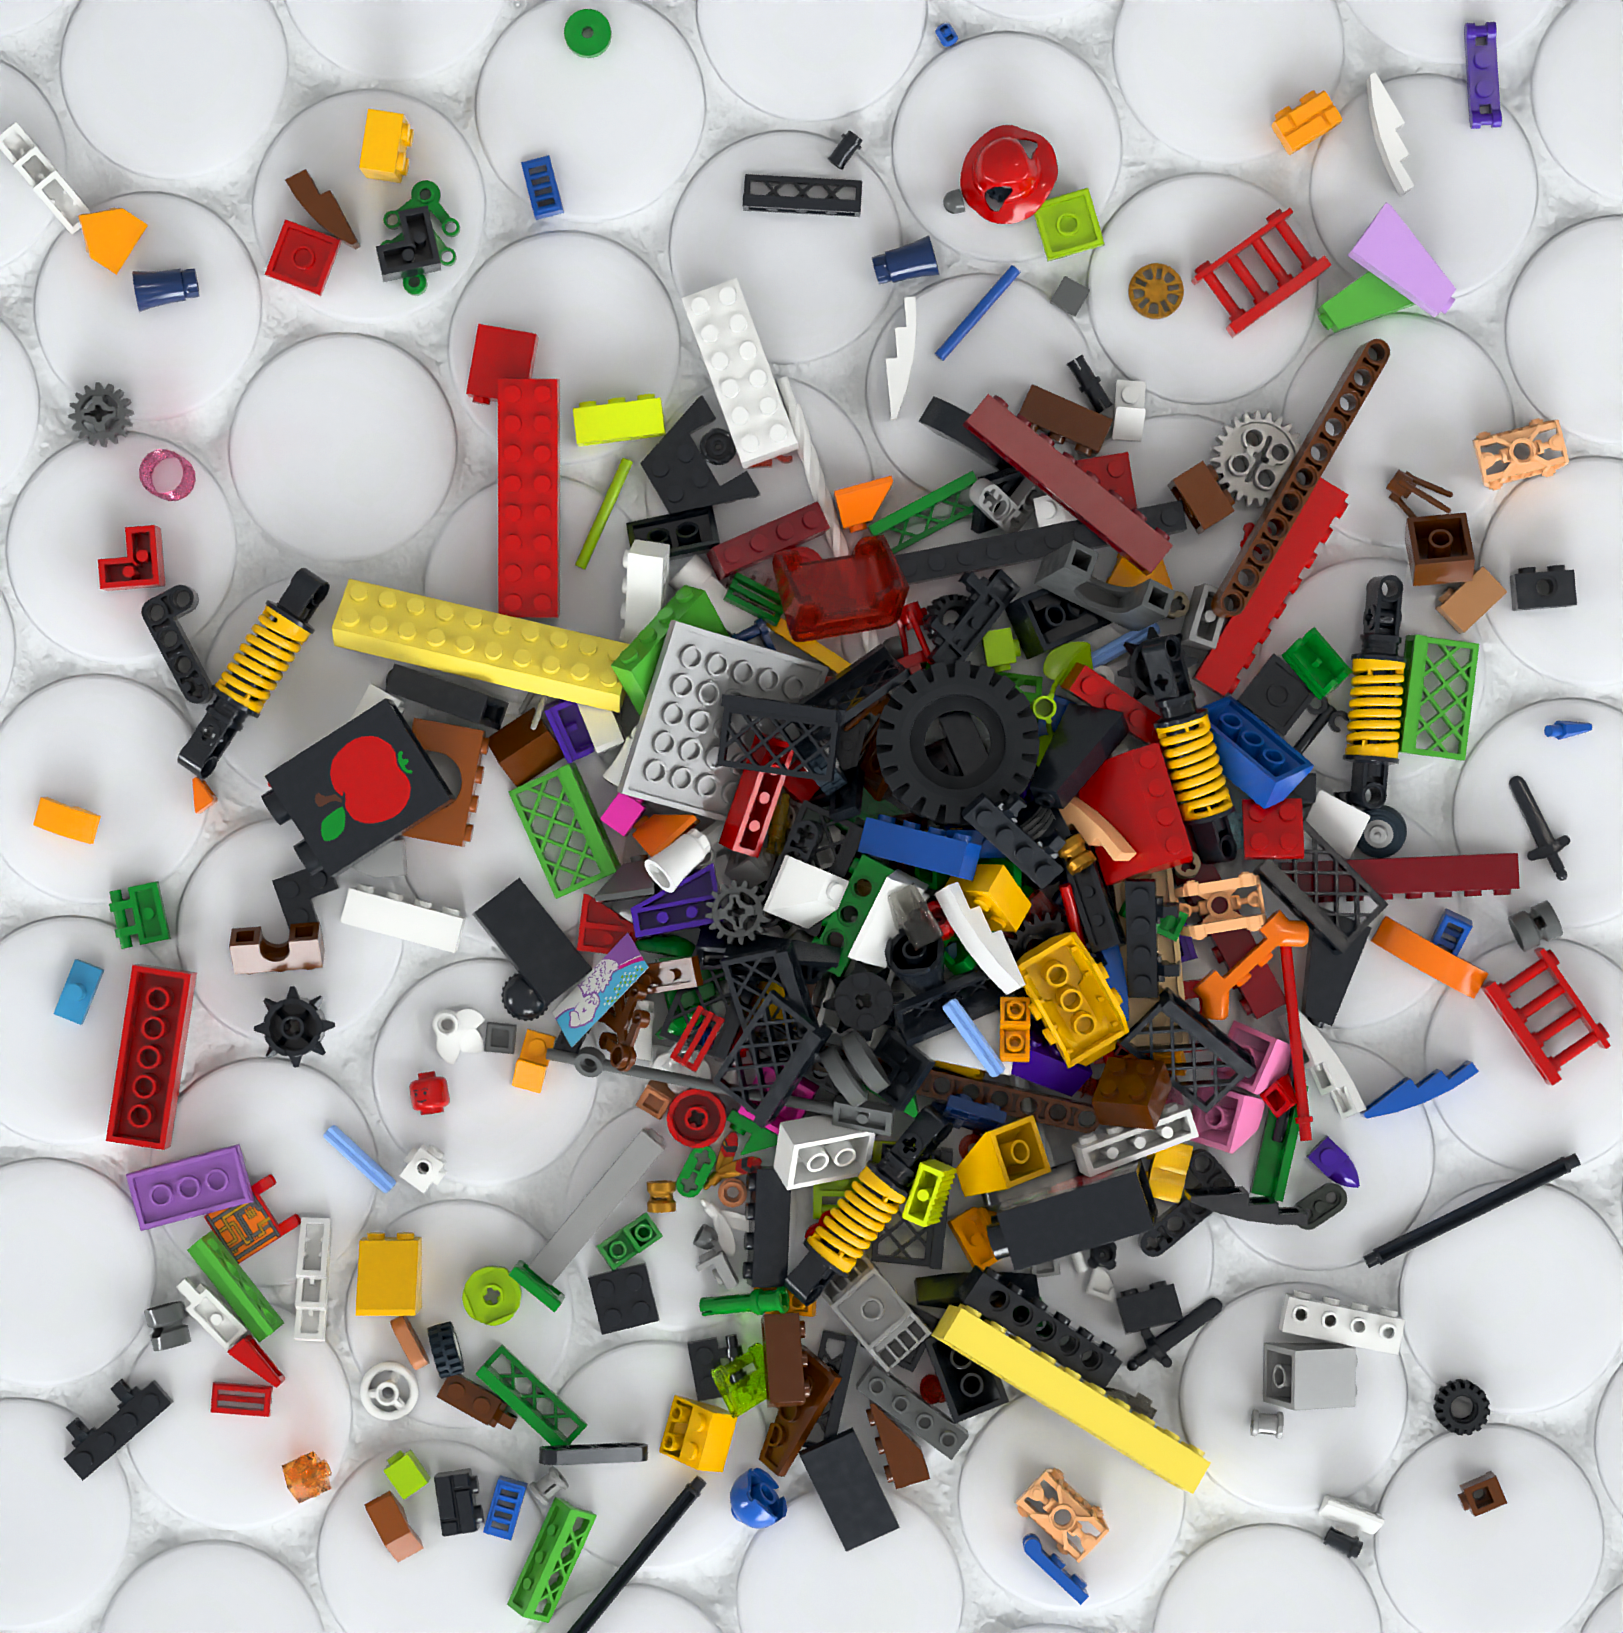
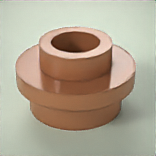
M738 1178L724 1180L718 1189L720 1201L727 1207L742 1205L747 1198L745 1183ZM730 1187L738 1189L739 1194L734 1198L727 1194V1190Z

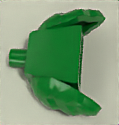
M653 935L649 938L635 941V945L640 951L671 956L655 959L656 962L691 957L696 947L691 941L677 935L668 937ZM713 969L715 976L724 972L723 969ZM701 970L703 981L712 977L709 970ZM725 977L718 979V981L725 980ZM714 982L698 988L704 1003L710 1001L711 997L716 995ZM695 989L683 994L680 1000L685 1011L701 1005ZM677 990L663 992L668 1012ZM679 1005L675 1012L677 1014L682 1013L679 1008ZM711 1005L706 1007L708 1011H710ZM695 1012L687 1015L689 1021ZM700 1016L695 1027H697L705 1019L704 1016ZM684 1017L672 1021L668 1032L681 1036L687 1027ZM662 1027L655 1033L660 1040L664 1039L659 1037Z

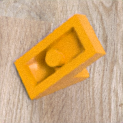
M527 1029L520 1057L516 1062L512 1086L541 1093L550 1061L546 1059L547 1049H553L556 1036Z

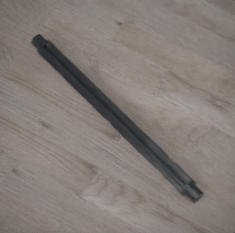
M1575 1153L1566 1158L1563 1156L1538 1170L1373 1249L1372 1253L1363 1256L1368 1268L1377 1264L1382 1265L1413 1248L1570 1173L1571 1169L1581 1165L1580 1160Z
M697 1475L691 1483L686 1484L685 1489L567 1633H587L692 1503L701 1495V1490L707 1484L701 1477Z

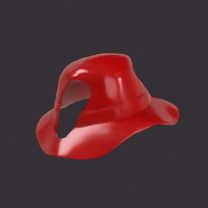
M1001 125L989 130L973 144L965 157L960 177L961 192L965 201L984 219L996 224H1014L1031 217L1043 205L1057 180L1058 165L1054 149L1043 136L1021 129L1018 126ZM1019 140L1037 143L1038 146L1032 153L1031 159L1028 158ZM994 187H1011L1012 192L1004 200L1000 210L994 211L986 202V192Z

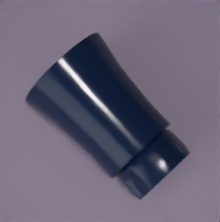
M929 235L905 246L885 251V254L872 257L879 285L891 281L896 283L907 279L940 275Z
M181 268L165 271H132L139 312L165 304L186 301V298L200 297L195 269L182 271Z

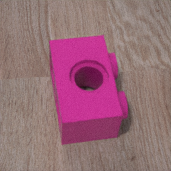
M618 793L600 820L622 836H628L633 826L647 809L643 805L645 800Z

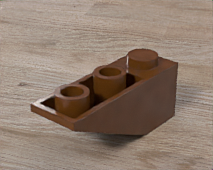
M869 1400L871 1408L866 1409L870 1426H877L879 1437H875V1442L879 1455L885 1453L888 1465L883 1467L888 1483L894 1482L896 1489L930 1479L921 1446L884 1409L872 1400Z

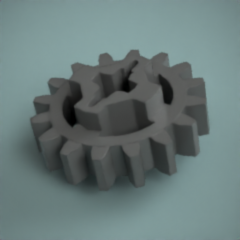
M96 382L95 390H92L88 385L84 386L86 394L82 395L76 392L75 396L79 400L78 403H70L69 405L75 409V413L68 415L69 419L76 421L71 427L72 430H81L78 438L84 441L89 437V444L95 446L98 440L102 447H107L108 440L118 444L117 436L119 434L124 437L128 435L124 430L125 426L133 427V423L127 419L128 416L135 415L134 411L126 408L132 403L131 400L128 398L121 399L124 392L121 389L114 392V386L109 383L105 389H103L100 382ZM106 396L113 398L119 407L109 406ZM92 399V403L89 405V407L87 409H84L85 405ZM101 408L102 410L111 413L107 414L106 416H102V421L97 419L96 417H92L96 416V414H99L101 412ZM119 420L116 427L110 431V427L114 422ZM84 422L94 424L96 434L89 431Z
M737 880L731 881V888L725 883L720 884L722 892L713 891L711 894L715 901L706 903V906L712 908V913L706 914L705 917L714 921L709 926L710 930L718 928L720 931L717 934V938L721 939L727 935V943L733 944L735 938H738L740 945L745 944L747 936L751 941L757 940L755 932L764 933L765 929L761 926L762 922H770L771 920L764 916L766 911H763V902L768 898L767 895L758 896L757 893L760 887L754 886L752 889H749V881L745 880L741 887H739ZM742 892L748 894L756 904L750 905L747 903ZM730 895L728 904L725 908L720 909L722 901ZM737 904L739 908L745 909V914L740 915V920H738L737 916H732V910H736ZM757 915L755 923L747 930L748 921L752 916ZM721 920L729 921L733 925L734 932L727 929Z

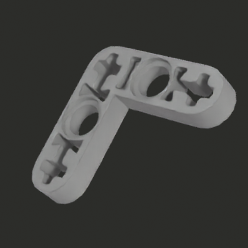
M1026 477L1010 498L997 485L986 478L977 480L969 492L970 500L997 527L1006 533L1018 532L1035 511L1033 498L1047 495ZM1032 491L1030 497L1025 501L1027 495ZM985 492H986L987 494H989V495L986 497V499H985V496H984V493H985ZM1001 501L1000 506L994 512L996 505Z

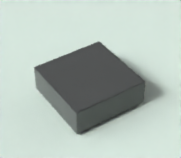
M1064 276L1050 303L1076 317L1090 289Z
M487 1022L484 1051L514 1054L517 1024Z

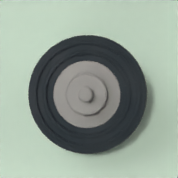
M1386 805L1377 809H1364L1362 812L1370 815V819L1357 843V847L1364 854L1373 858H1387L1397 853L1402 848L1407 836V827L1402 815L1394 808Z

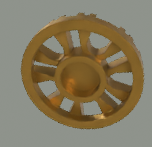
M1154 263L1140 268L1133 275L1129 283L1128 295L1131 305L1140 315L1150 319H1162L1174 313L1180 306L1184 295V287L1181 277L1175 270L1165 264ZM1151 269L1152 280L1146 279L1142 273ZM1157 269L1162 270L1161 279H1156ZM1167 272L1174 277V280L1170 283L1164 281V276ZM1136 279L1145 282L1146 286L1143 287L1135 283ZM1178 285V290L1168 291L1169 286ZM1141 289L1144 291L1143 297L1134 298L1133 290ZM1167 295L1178 296L1175 305L1168 301ZM1146 298L1149 302L1141 309L1138 305ZM1162 301L1165 302L1166 306L1169 309L1166 312L1164 311L1161 305ZM1152 303L1157 304L1158 314L1148 313Z

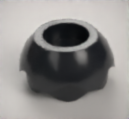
M714 428L701 438V454L707 462L713 465H724L732 460L736 454L734 442L728 431ZM716 445H721V449L717 450L715 448Z

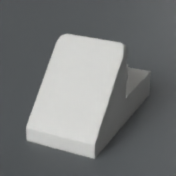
M1116 380L1112 440L1141 442L1146 412L1144 408L1146 382Z

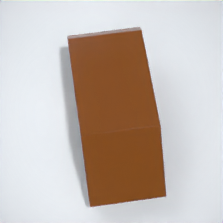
M391 1491L364 1504L382 1542L397 1562L424 1549L421 1539L408 1524L403 1506Z

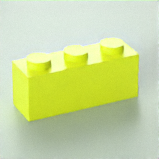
M655 394L638 395L636 401L626 402L625 397L608 399V404L597 405L596 401H586L579 403V408H572L576 441L579 447L666 435L661 397L655 398Z

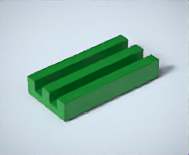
M739 572L735 574L723 598L724 601L757 618H762L763 621L774 627L777 626L790 600ZM738 583L741 584V585H743L744 587H746V588H748V589H750V590H752V591H754V592H756V593H758V594H760V595L766 597L767 599H769V600H771V601H773V602L779 604V606L776 605V604H774V603H772V602H770V601H768V600H766L765 598H763V597H761V596H759V595H757V594H755V593H753V592H751V591H749V590L743 588L742 586L738 585ZM735 591L750 599V601L775 612V615L773 616L733 595V592Z

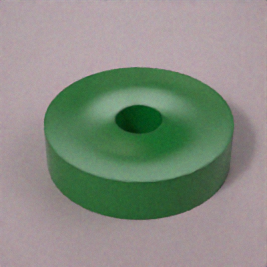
M582 9L573 13L568 18L564 28V37L567 46L574 54L582 58H594L607 50L611 42L612 31L607 18L602 13L593 9ZM591 29L593 31L592 37H583V31Z

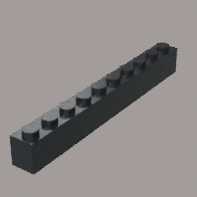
M1182 500L1137 509L1147 518L1146 523L1153 529L1158 527L1168 535L1187 530ZM1079 520L890 556L895 588L959 576L963 575L964 572L974 573L1042 560L1046 555L1073 540L1092 550L1109 547V545Z

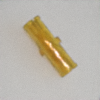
M782 793L781 805H779V796L769 824L766 852L769 854H775L776 842L777 855H781L785 847L786 830L790 828V821L787 820L790 795Z

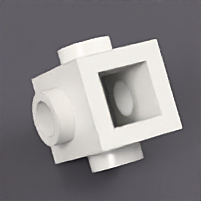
M423 1144L418 1150L413 1147L403 1161L407 1166L400 1177L424 1193L432 1183L438 1185L447 1171L443 1167L447 1161L442 1158L445 1154L431 1144L429 1147ZM422 1162L428 1164L429 1170L423 1169Z

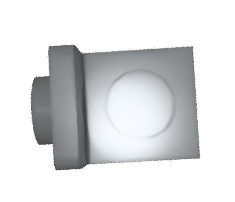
M712 1249L699 1256L700 1262L695 1266L698 1272L714 1264L715 1269L712 1272L719 1286L724 1284L726 1289L729 1290L738 1285L739 1280L723 1250L716 1253L715 1249Z

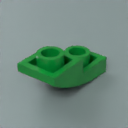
M645 1212L595 1247L610 1269L614 1271L633 1256L662 1238L663 1235L648 1213Z

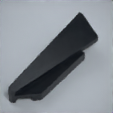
M705 925L701 927L696 950L701 970L723 969L720 962L722 958L777 947L781 942L792 939L755 934L757 939L755 941H751L747 936L745 944L740 945L738 938H735L733 944L727 943V935L718 939L717 934L720 930L718 928L710 930L709 926ZM792 940L806 984L814 985L821 980L826 971L832 967L836 969L839 966L841 957L840 947ZM773 956L762 958L758 963L759 967L771 974L777 968ZM740 963L731 965L733 974L745 980L751 970ZM753 972L748 981L768 982L769 980Z

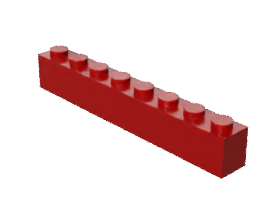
M1320 477L1245 609L1240 614L1229 617L1220 632L1216 649L1208 651L1192 677L1194 681L1220 697H1224L1226 693L1232 695L1240 682L1237 676L1242 667L1247 670L1256 656L1252 652L1258 642L1263 644L1271 632V629L1268 628L1269 623L1273 617L1279 619L1287 604L1283 602L1289 592L1294 594L1302 582V579L1298 577L1304 567L1309 569L1318 554L1314 550L1319 542L1325 544L1333 529L1329 526L1335 517L1340 519L1349 504L1345 500L1349 494Z

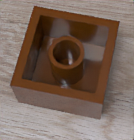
M1204 461L1174 478L1167 485L1176 500H1182L1184 513L1198 535L1235 511L1232 507L1235 502L1227 489L1221 490L1216 482L1219 479L1217 472L1211 464L1206 466Z
M1466 512L1410 517L1406 519L1405 544L1413 586L1473 581L1475 557Z
M1108 1057L1091 1101L1099 1125L1156 1130L1172 1087L1165 1061Z

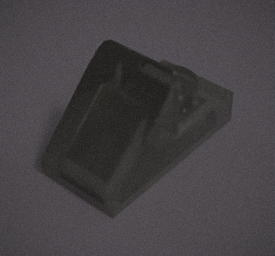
M915 883L888 895L887 899L896 930L904 929L916 951L944 935Z

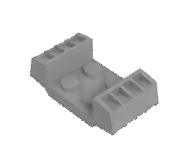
M864 1252L861 1258H856V1264L851 1269L849 1276L845 1278L836 1273L823 1289L821 1295L867 1351L888 1373L931 1335L932 1330L919 1315L914 1313L878 1271L879 1268Z

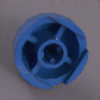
M751 1468L735 1480L730 1491L731 1512L734 1518L756 1529L767 1528L784 1518L787 1513L786 1500L784 1496L779 1499L778 1494L774 1490L779 1488L778 1484L761 1468H755L753 1471Z

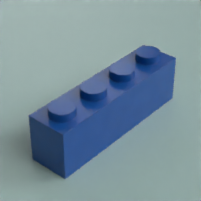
M879 814L878 820L866 817L858 852L973 881L982 846L971 843L972 837L954 833L953 838L945 837L946 830L930 826L928 832L921 831V824L905 820L903 826L895 824L896 818Z

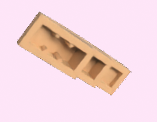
M1076 796L1064 809H1059L1070 831H1078L1089 846H1103L1114 861H1129L1136 854L1135 850L1118 830L1096 810Z

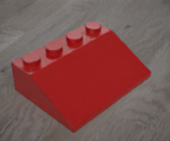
M1159 742L1133 749L1105 760L1078 792L1079 799L1096 810L1118 830L1136 852L1129 861H1114L1103 846H1094L1105 885H1113L1126 879H1134L1192 862L1193 853Z

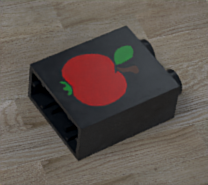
M387 698L265 775L272 789L261 795L265 806L279 825L292 819L304 837L302 841L293 847L308 872L313 876L324 869L329 877L339 876L456 801L455 796L394 701Z
M1140 1158L1092 1177L1081 1175L1001 1203L996 1213L997 1215L991 1216L992 1224L986 1225V1229L996 1260L1010 1256L1014 1270L1018 1271L1154 1230L1158 1209Z

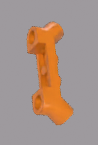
M1280 909L1268 917L1267 922L1261 925L1262 928L1258 930L1264 938L1223 976L1212 969L1194 986L1192 990L1202 999V1015L1206 1019L1225 1020L1229 1014V990L1235 985L1241 987L1252 976L1249 972L1257 964L1260 967L1264 966L1274 956L1271 951L1277 946L1304 947L1308 943L1309 938L1308 924L1304 920H1289Z

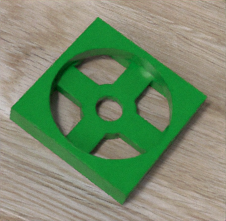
M519 1260L509 1273V1276L555 1313L562 1304L565 1295L553 1285H549L528 1267L529 1265L523 1260Z

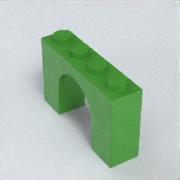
M684 585L611 664L639 716H641L671 619L729 636L705 590Z

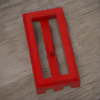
M698 1005L670 1055V1059L697 1072L725 1019ZM702 1015L705 1019L682 1058L679 1054ZM712 1020L716 1023L694 1063L689 1062L690 1057Z
M213 1382L211 1413L270 1417L273 1386ZM219 1390L265 1393V1397L219 1394ZM218 1401L264 1404V1409L219 1406Z

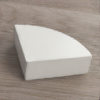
M1101 1267L1092 1269L1085 1293L1113 1303L1115 1291L1110 1276Z

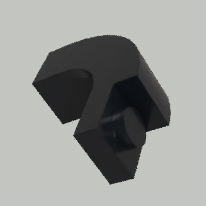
M933 396L919 419L921 424L938 436L948 439L972 452L997 471L1013 467L963 426L971 414Z

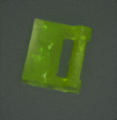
M760 1343L753 1344L746 1353L725 1366L719 1365L711 1371V1376L732 1418L742 1415L766 1400L763 1346ZM753 1362L755 1370L736 1382L730 1383L729 1378L732 1374Z

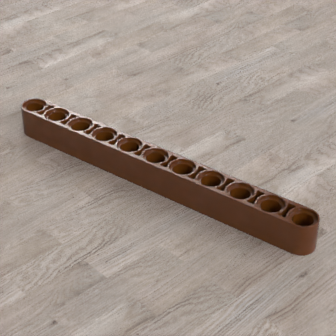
M1373 339L1359 346L1214 595L1211 608L1217 617H1233L1245 609L1390 357V348L1384 340ZM1369 348H1373L1376 351V361L1370 358ZM1355 372L1362 376V386L1355 382ZM1341 397L1347 400L1348 410H1344L1341 407ZM1326 422H1330L1333 425V436L1327 433L1325 429ZM1312 446L1319 450V460H1315L1312 457ZM1298 471L1302 472L1305 476L1304 486L1297 481L1296 475ZM1284 496L1291 502L1290 510H1286L1282 505V498ZM1269 521L1276 525L1277 532L1275 536L1271 535L1267 529ZM1255 546L1262 551V559L1260 561L1253 555ZM1240 571L1247 575L1248 582L1246 586L1242 585L1238 580ZM1226 596L1233 602V609L1231 611H1228L1224 606V598Z
M825 1043L826 1048L831 1045L830 1043ZM835 1045L845 1054L842 1046ZM875 1054L880 1064H887ZM821 1062L814 1063L813 1070L828 1073ZM938 1068L931 1069L915 1093L947 1101L950 1094L954 1096L958 1093L964 1094L963 1087L967 1084H974L979 1089V1096L974 1098L973 1102L982 1105L984 1103L995 1104L992 1100V1094L996 1091L1005 1092L1008 1095V1102L1000 1107L1001 1111L1007 1112L1009 1116L1024 1118L1034 1115L1035 1122L1082 1133L1093 1132L1099 1126L1092 1104L990 1080H976ZM939 1077H944L949 1080L950 1089L946 1092H939L934 1086V1081ZM1024 1098H1033L1037 1102V1109L1033 1112L1024 1111L1020 1105ZM1055 1104L1063 1105L1067 1111L1066 1115L1061 1119H1055L1050 1115L1049 1110ZM1083 1111H1090L1095 1115V1122L1092 1125L1085 1126L1079 1122V1114Z

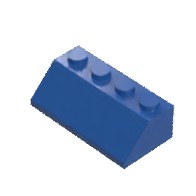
M1231 695L1201 707L1208 708L1209 713L1207 714L1211 724L1210 731L1214 735L1212 742L1217 746L1215 753L1220 757L1218 764L1223 768L1222 774L1263 809L1284 801L1313 769L1314 765Z

